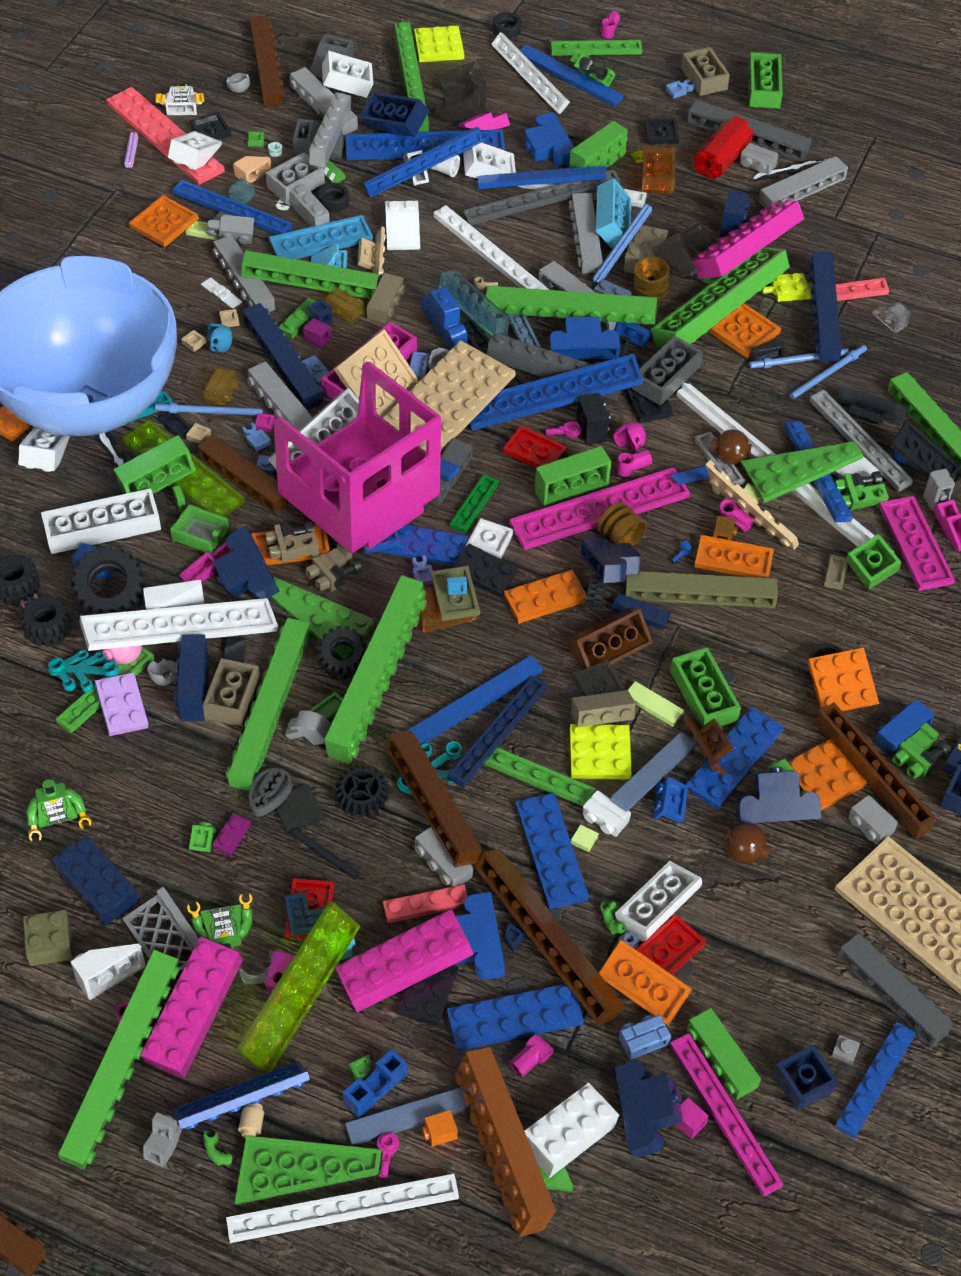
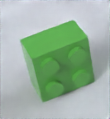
M879 534L848 553L846 561L868 590L899 571L901 565L899 558Z

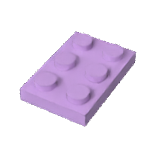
M134 673L95 680L109 736L148 728L149 724Z

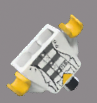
M180 83L178 87H170L169 92L166 94H156L155 103L166 106L167 115H197L196 105H201L205 101L203 93L193 92V87Z

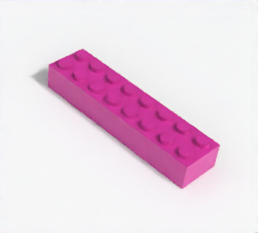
M786 200L782 203H779V201L771 203L770 207L761 210L759 215L749 218V222L739 225V228L729 232L727 237L720 238L717 244L710 245L708 250L698 253V257L692 260L698 279L724 276L801 222L804 216L799 202Z

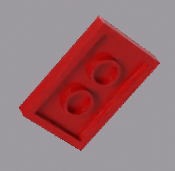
M524 426L518 428L503 448L504 454L535 468L561 459L567 452V446Z
M293 878L290 895L306 893L309 911L330 907V910H332L335 883L333 881ZM287 914L285 938L323 941L322 935L329 932L323 931L292 937Z
M675 914L636 950L674 975L706 946L707 941Z

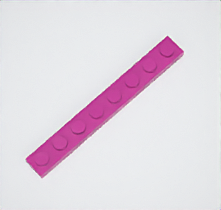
M686 1034L670 1042V1048L762 1197L782 1188L783 1182L691 1035Z

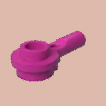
M570 421L559 428L546 429V436L565 434L569 438H575L581 434V426L575 421Z
M390 1132L381 1134L377 1140V1148L382 1150L379 1177L381 1178L388 1177L390 1158L399 1148L398 1137Z

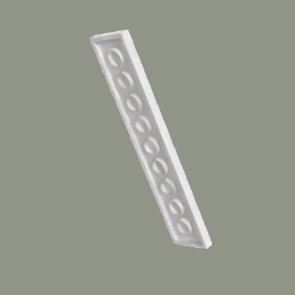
M268 598L80 616L79 621L88 651L178 642L182 640V635L205 634L207 639L276 632L278 629Z

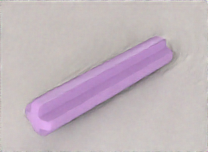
M136 132L129 134L124 160L126 168L133 167L138 142V134Z

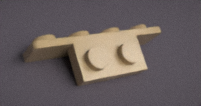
M382 226L375 235L374 242L361 238L358 250L357 265L371 270L374 274H379L378 278H381L384 272L382 265L385 259L383 253L385 251L384 241L386 234H384L385 228Z

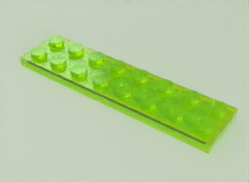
M149 420L123 437V443L137 455H141L172 437L153 421ZM191 453L195 472L172 483L174 486L180 485L182 493L201 509L222 517L227 516L245 503V497Z
M328 902L236 1049L237 1052L264 1073H269L273 1070L361 927L335 903Z

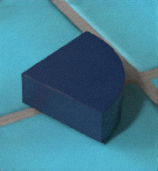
M509 922L505 931V941L509 949L514 952L526 938V933Z

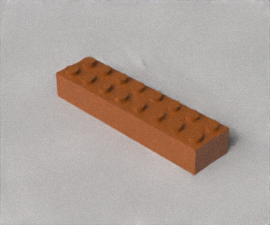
M491 1047L466 1052L455 1073V1080L457 1085L463 1090V1101L466 1106H469L471 1122L477 1128L479 1142L486 1151L487 1163L492 1167L495 1174L494 1181L496 1186L500 1187L503 1195V1205L506 1209L508 1208L512 1228L517 1231L519 1237L544 1231L556 1209Z

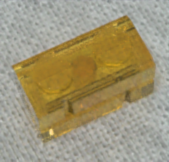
M336 288L325 298V302L332 307V313L352 325L364 315L363 301L360 298H354L347 291Z
M217 367L204 390L205 402L224 407L227 401L230 402L232 391L237 389L239 384L236 372Z

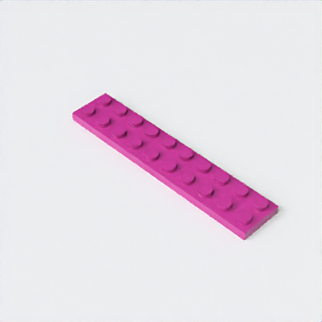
M673 467L509 519V524L514 530L523 550H527L597 527L602 514L617 502L626 503L634 511V514H639L689 498L690 492L685 484L678 485L671 475L678 473Z

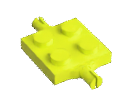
M803 273L779 275L771 283L772 286H766L762 289L763 294L773 293L778 302L811 298L810 283L806 281Z

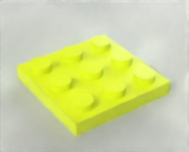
M459 26L414 29L419 62L464 59Z
M570 724L571 778L630 780L632 773L629 725L578 727L576 724Z

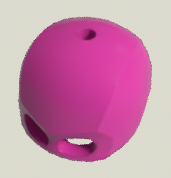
M627 422L615 430L613 438L617 446L623 447L630 444L631 450L636 452L644 445L646 433L640 423Z

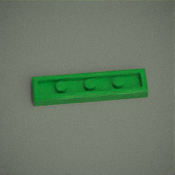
M483 474L451 520L449 527L466 534L498 487L499 480Z

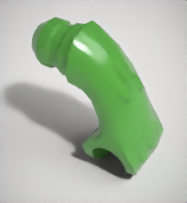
M603 901L600 908L607 929L613 935L623 933L626 929L625 925L614 920V915L619 910L618 904L614 901L610 903L609 901Z
M205 1130L203 1141L208 1157L218 1166L223 1164L230 1165L232 1163V1155L215 1149L214 1145L219 1141L218 1131H215L214 1137H208V1130Z

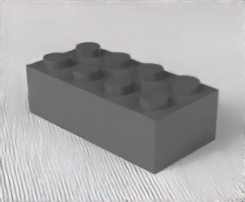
M674 336L639 369L643 384L634 386L632 389L661 406L701 366L703 351Z

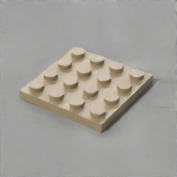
M385 329L377 333L334 368L346 388H349L358 400L362 365L365 362L374 364L408 391L419 382ZM376 384V411L383 418L398 401Z

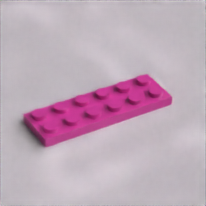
M911 496L880 502L879 509L918 591L954 584L955 579L915 497Z

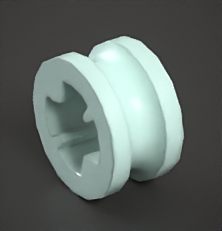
M272 142L268 145L270 156L278 157L282 154V144Z

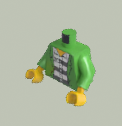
M46 780L42 783L43 788L35 791V797L31 799L27 807L28 826L31 827L28 837L31 841L33 833H38L39 841L41 840L42 835L37 829V825L41 828L76 819L78 814L80 816V828L84 829L83 820H88L90 826L92 823L90 816L85 814L86 808L81 796L72 789H67L64 783L55 784L53 780Z
M249 893L250 900L247 903L242 900L243 894H241L239 897L240 905L200 911L201 915L198 914L200 910L198 902H196L197 910L194 912L190 910L188 904L187 911L193 916L191 920L195 934L199 938L201 936L232 950L233 946L241 945L242 938L247 935L252 925V908L249 907L253 900L252 895Z

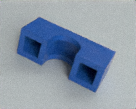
M391 1049L376 1062L374 1072L366 1080L362 1081L358 1078L343 1091V1103L358 1118L361 1117L408 1075V1064Z

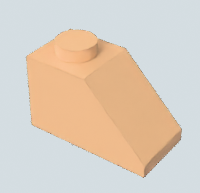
M245 156L233 163L234 175L246 185L254 182L271 170V159L269 157Z

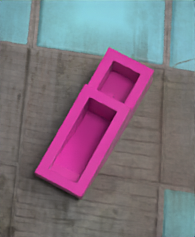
M484 112L458 123V126L462 128L473 129L478 126L480 130H494L510 125L507 113H498L492 116L491 112Z
M954 500L939 503L933 508L936 519L953 547L958 552H961V514H959Z

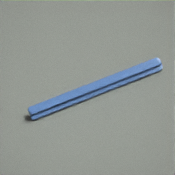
M645 204L593 276L592 280L595 284L598 285L606 277L652 211L650 205Z

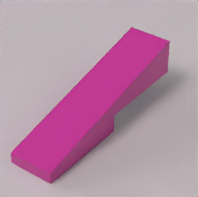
M225 542L212 554L206 552L184 570L179 577L184 582L195 580L203 582L218 572L214 561L232 551Z

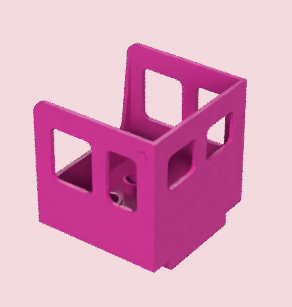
M365 362L362 365L357 417L354 421L315 445L282 417L274 419L278 493L351 554L363 546L368 550L392 535L396 530H399L424 513V505L440 495L441 416L371 362ZM376 384L398 401L399 430L378 415L376 411ZM411 411L425 421L424 425L411 432ZM288 440L304 452L289 461ZM425 440H426V451H424L422 448H420V447L418 446L419 444H421V443L424 442Z

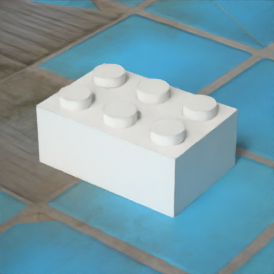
M328 51L322 63L323 86L367 98L373 86L372 63Z

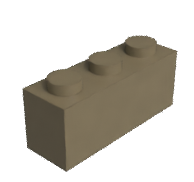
M387 273L383 274L367 305V319L387 323L389 317L392 318L394 307L398 306L400 296L405 292L403 277Z
M628 690L572 698L571 715L578 727L633 720L636 703Z

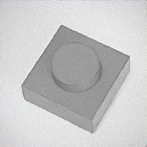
M839 1035L831 1057L852 1065L860 1043Z

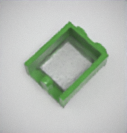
M189 505L185 511H182L177 522L171 526L170 533L174 543L176 541L212 554L223 543L230 533L228 518Z

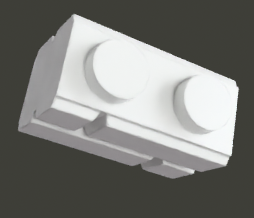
M596 791L584 805L583 816L587 822L600 826L605 834H612L617 837L629 823L631 812H625L611 802L609 797L600 791Z

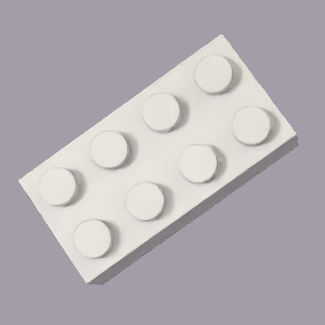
M587 1083L524 1132L538 1166L550 1178L615 1127L619 1114L590 1083Z

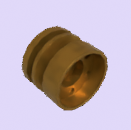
M651 256L640 259L634 267V293L636 296L657 297V301L663 299L669 291V265L659 257Z
M617 502L610 506L602 514L597 524L598 531L607 539H610L612 544L630 543L632 546L639 542L647 528V523L639 515L634 514V511L624 502Z

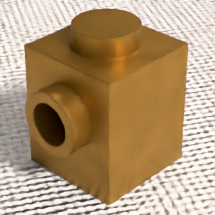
M717 516L713 537L732 540V537L736 538L738 527L734 526L736 519Z

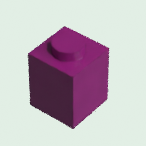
M315 318L306 323L303 328L304 340L319 348H322L331 339L330 326Z

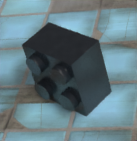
M599 392L578 396L576 421L581 426V434L586 446L607 442V434L610 433L608 424L611 422V416L609 411H606L605 401L601 399Z

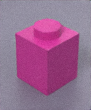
M687 1098L683 1103L680 1102L683 1120L675 1125L692 1139L707 1124L709 1115L690 1098Z

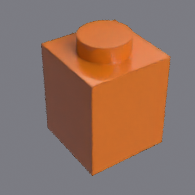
M451 1110L425 1118V1126L422 1127V1132L425 1140L430 1141L431 1147L457 1139L458 1130Z

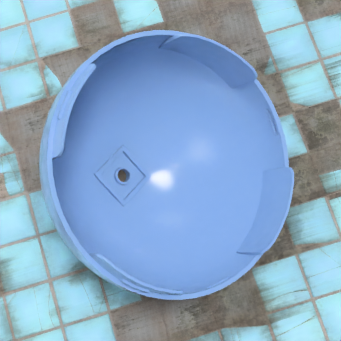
M70 256L62 259L59 266L39 270L18 279L0 292L1 404L29 425L49 433L64 436L98 435L129 423L153 403L167 382L171 372L177 345L176 320L171 305L162 292L152 283L132 273L126 264L107 258Z

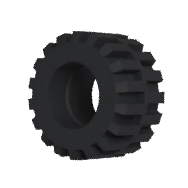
M8 555L4 559H0L1 603L20 605L19 600L23 599L25 602L28 600V596L32 598L34 593L38 594L40 579L35 563L30 558H25L23 555H13L11 557Z
M47 594L44 597L39 595V598L30 599L31 602L24 604L25 607H22L20 614L22 628L27 640H30L32 644L37 643V646L45 645V647H49L50 644L57 645L58 641H64V637H68L69 631L72 628L68 606L64 600H59L57 596L51 597V595ZM44 619H52L51 621H48V622H44V623H41V622H40V621H42V620H44Z
M337 626V630L329 629V634L325 632L323 639L319 641L318 656L321 667L325 669L328 675L331 673L334 678L340 676V679H344V676L347 675L348 678H352V674L356 673L367 650L366 643L360 633L357 634V630L354 628L350 630L348 626H345L344 629H341V626ZM339 645H348L354 650L353 655L347 660H337L331 656V653Z

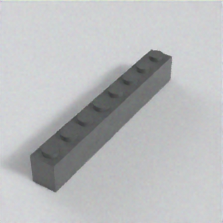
M696 100L689 110L687 123L713 132L728 118L731 119L735 115L743 118L749 123L747 125L749 129L752 128L754 131L752 144L788 158L804 161L810 151L811 138Z
M497 333L493 334L487 349V355L500 363L544 378L592 365ZM622 390L601 396L617 401Z

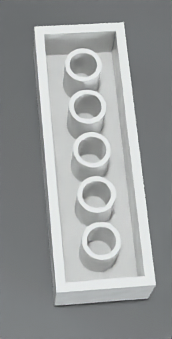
M349 388L342 391L304 425L299 432L315 445L355 420L358 413V398ZM288 440L289 461L304 452ZM275 452L268 458V461L277 470Z
M151 488L41 512L51 554L77 549L81 542L95 545L161 530L159 515Z

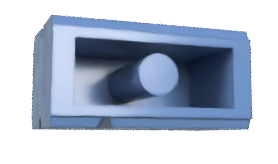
M648 1015L637 1024L628 1023L621 1028L619 1033V1041L625 1049L629 1060L667 1046L671 1039V1035L660 1015L655 1017Z

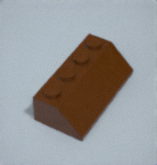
M629 607L567 639L573 657L589 676L653 644L641 609Z

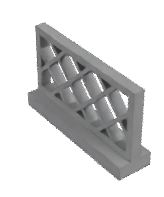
M162 887L156 891L158 895L129 913L123 920L149 959L155 947L165 948L164 954L166 955L169 949L179 950L177 956L178 967L181 965L179 976L188 962L181 961L183 951L193 952L199 938L168 892ZM159 902L161 905L159 914L149 913L150 908ZM137 916L143 917L141 927L132 926L130 921ZM148 918L158 919L155 928L146 927ZM162 919L171 920L170 930L160 929ZM144 931L154 933L152 942L142 941ZM158 933L168 934L166 944L156 943ZM172 935L182 936L180 946L170 945Z

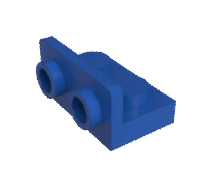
M667 777L662 782H659L655 788L656 798L652 807L654 811L653 819L657 820L664 816L677 823H681L685 815L688 786Z

